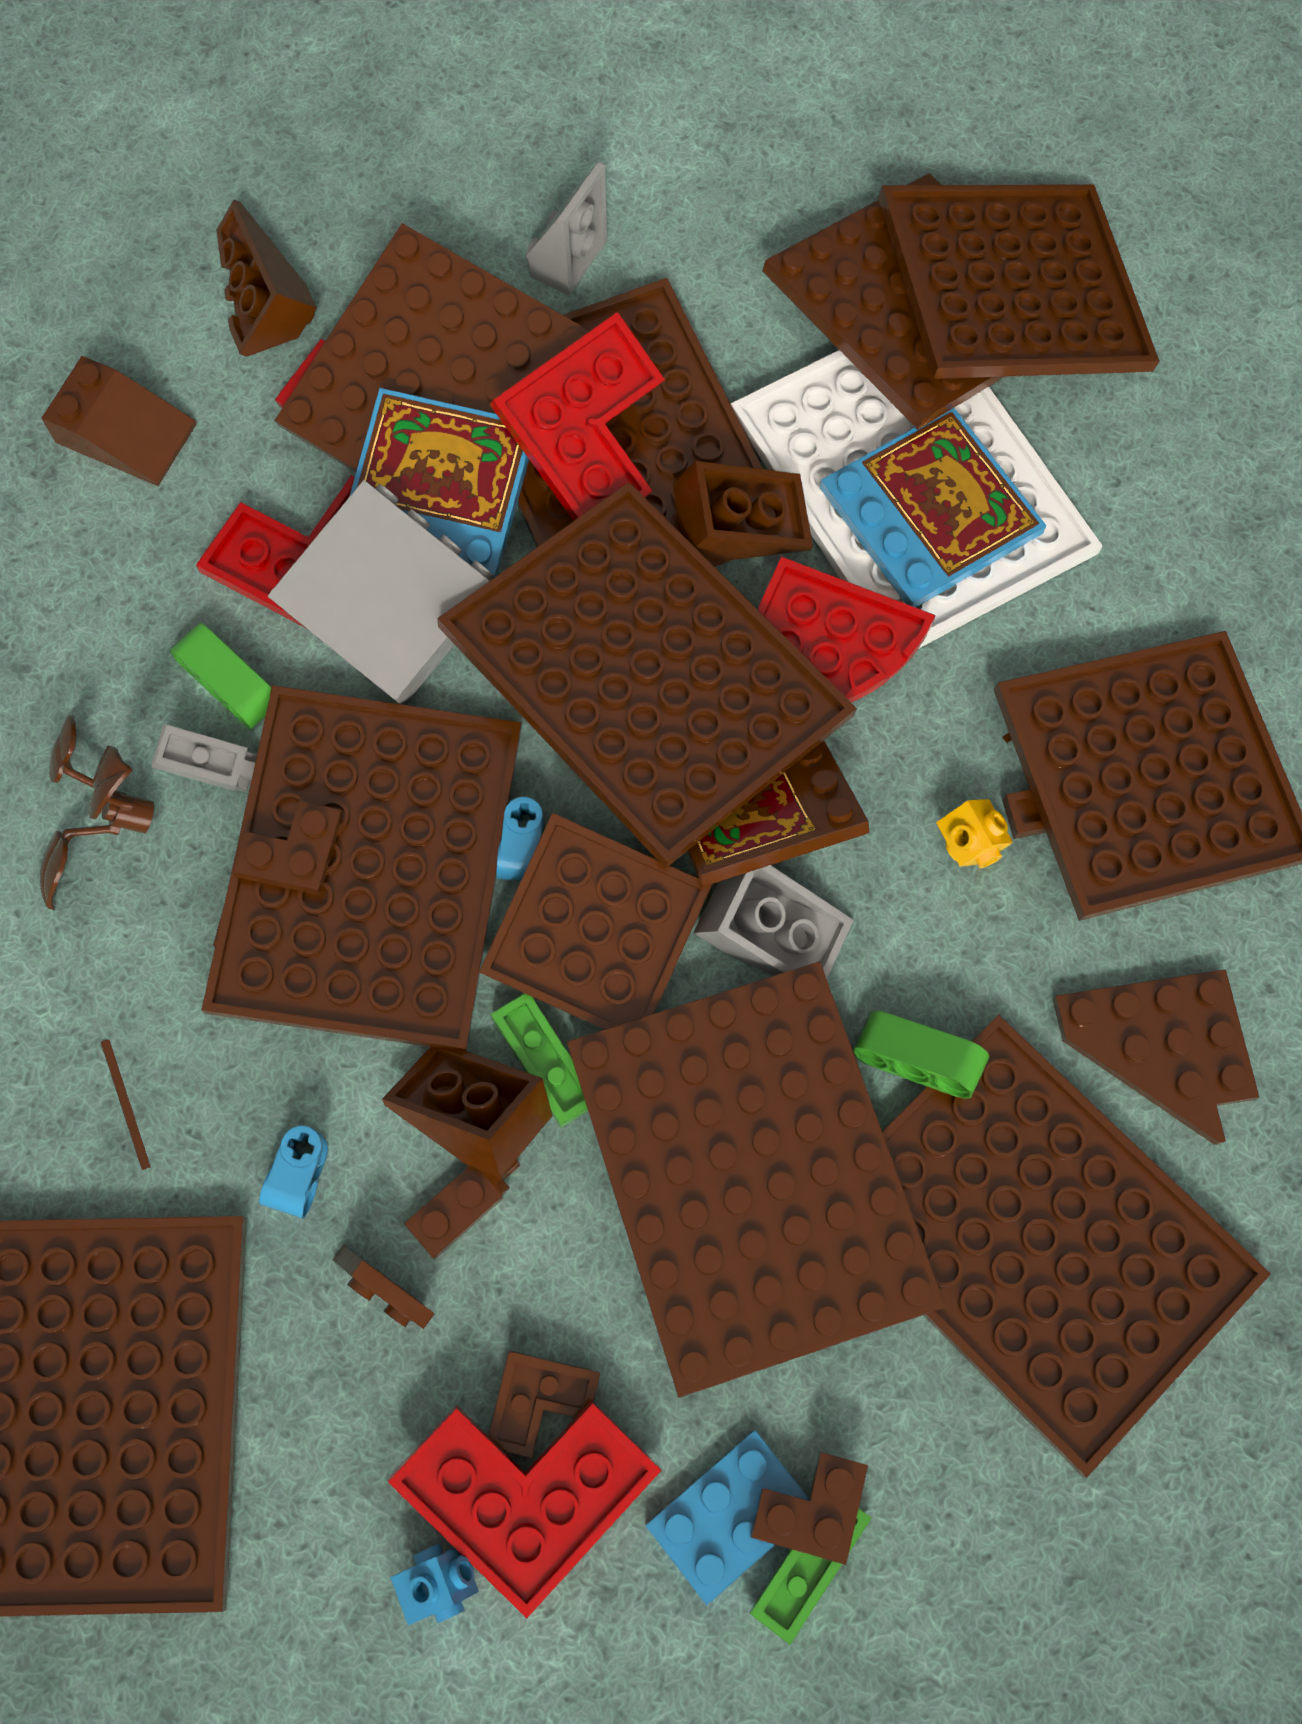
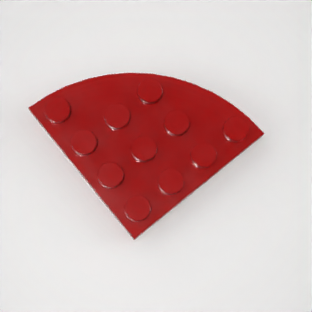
M784 557L780 558L757 609L851 703L881 687L907 664L924 642L936 616Z

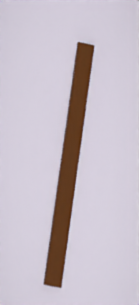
M110 1040L101 1041L141 1169L150 1168L149 1159Z

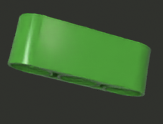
M198 623L169 649L175 660L249 730H252L265 718L272 688L204 624Z
M872 1011L853 1047L855 1057L871 1067L965 1099L972 1097L989 1060L988 1052L974 1042L883 1011Z

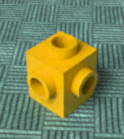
M989 799L967 800L936 822L946 840L947 852L957 861L960 867L978 865L981 869L990 866L1002 858L1000 851L1013 843L1007 832L1008 825L1006 820L994 809Z

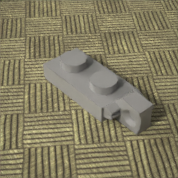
M164 724L152 760V768L229 790L247 792L248 785H251L257 755L247 752V747Z

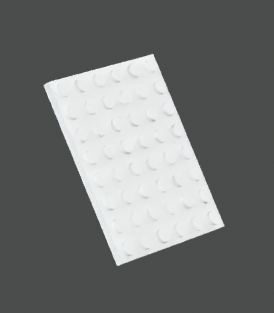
M840 350L731 403L749 442L767 469L801 475L811 536L839 578L905 603L821 491L820 483L821 479L915 428L912 423ZM989 387L956 406L955 409L1047 526L1042 535L916 607L936 615L931 629L919 648L1099 554L1103 546Z

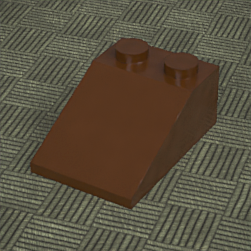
M84 356L80 357L41 418L55 443L156 486L160 485L197 425L194 419L121 372Z
M695 461L673 483L680 533L708 561L720 562L809 551L813 548L801 475L798 473Z
M430 1047L382 1098L387 1108L464 1164L500 1178L553 1116L543 1078L471 1052L453 1048Z

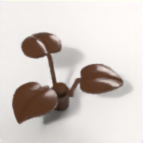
M70 714L66 717L60 735L52 750L49 766L50 780L53 783H58L64 773L94 788L89 802V818L97 819L102 811V819L108 820L109 825L65 829L63 833L61 831L54 833L46 848L40 868L41 894L47 908L55 910L52 897L66 864L68 843L73 837L104 833L119 835L121 828L145 834L150 827L154 813L153 801L116 791L124 779L133 771L122 760L116 747L107 746L97 766L94 779L73 769L70 757L75 748L76 723L73 715Z

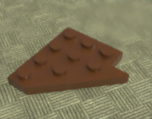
M1226 969L1056 995L1053 998L1061 1038L1064 1043L1214 1145L1226 1142L1217 1106L1252 1101L1259 1098Z

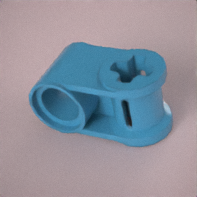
M518 797L506 806L502 839L499 843L497 856V879L521 881L544 832L545 826L542 809L532 798ZM523 815H530L531 820L527 822V826L519 827L518 821L522 820Z
M308 1126L293 1127L285 1133L272 1168L269 1170L263 1183L259 1197L260 1205L302 1219L306 1217L315 1197L318 1180L328 1154L327 1141L321 1134ZM308 1140V1143L314 1146V1151L312 1154L304 1153L301 1157V1154L295 1150L298 1142L306 1143Z

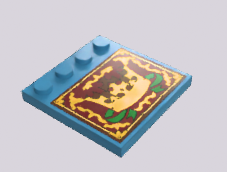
M379 388L350 496L363 480L375 489L379 484L383 485L398 498L399 501L395 505L406 514L411 509L414 510L430 524V527L427 529L429 533L438 540L442 535L448 537L462 550L459 557L469 565L476 560L493 574V578H495L499 574L529 459L497 414Z
M955 408L919 430L913 428L821 479L820 483L821 491L905 604L913 607H918L1042 535L1047 526Z

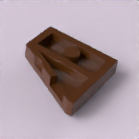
M345 1245L341 1247L332 1259L352 1277L347 1284L350 1288L368 1301L371 1300L374 1294L388 1303L383 1311L402 1326L406 1327L410 1321H413L424 1329L435 1313Z

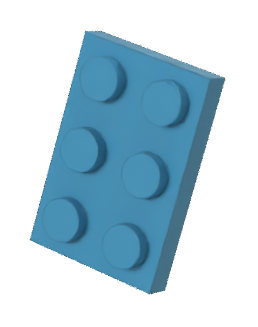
M755 1430L645 1525L706 1606L775 1545L750 1537L761 1489L766 1488L809 1500V1497Z

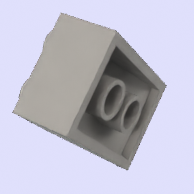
M597 162L569 195L561 208L551 213L546 229L539 239L534 238L527 250L526 257L529 261L530 277L570 296L607 242L604 164Z
M769 865L718 882L694 934L727 955L772 976L820 961L827 979L854 920Z

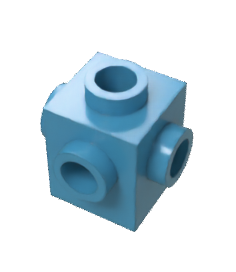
M440 1543L413 1555L416 1565L390 1577L408 1626L431 1615H435L437 1623L445 1621L465 1611L462 1601L479 1592L475 1582L474 1569L469 1560L462 1556L455 1548L443 1552Z

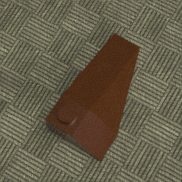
M233 200L216 231L221 267L230 271L229 285L224 289L225 299L234 301L235 316L232 315L228 319L229 330L240 355L248 357L299 338L305 326L312 321L317 307L305 282L242 203Z

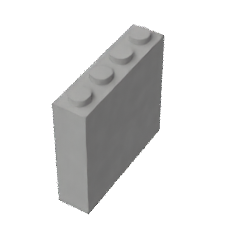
M363 480L274 587L268 597L397 703L406 705L454 646V643L438 628L437 618L488 583L494 576L476 560L469 565L459 557L462 550L445 535H442L438 540L429 533L427 529L430 527V524L414 510L411 509L406 514L395 505L399 501L398 498L383 485L379 484L375 489Z

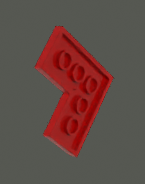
M618 312L496 397L489 404L573 521L628 482L644 497L652 492L650 486L605 425L665 380Z
M350 476L309 537L240 502L197 562L196 566L199 572L304 627L271 600L268 595L347 501L355 476Z
M592 1400L526 1471L520 1468L456 1405L388 1477V1483L462 1556H465L527 1619L661 1472V1469Z

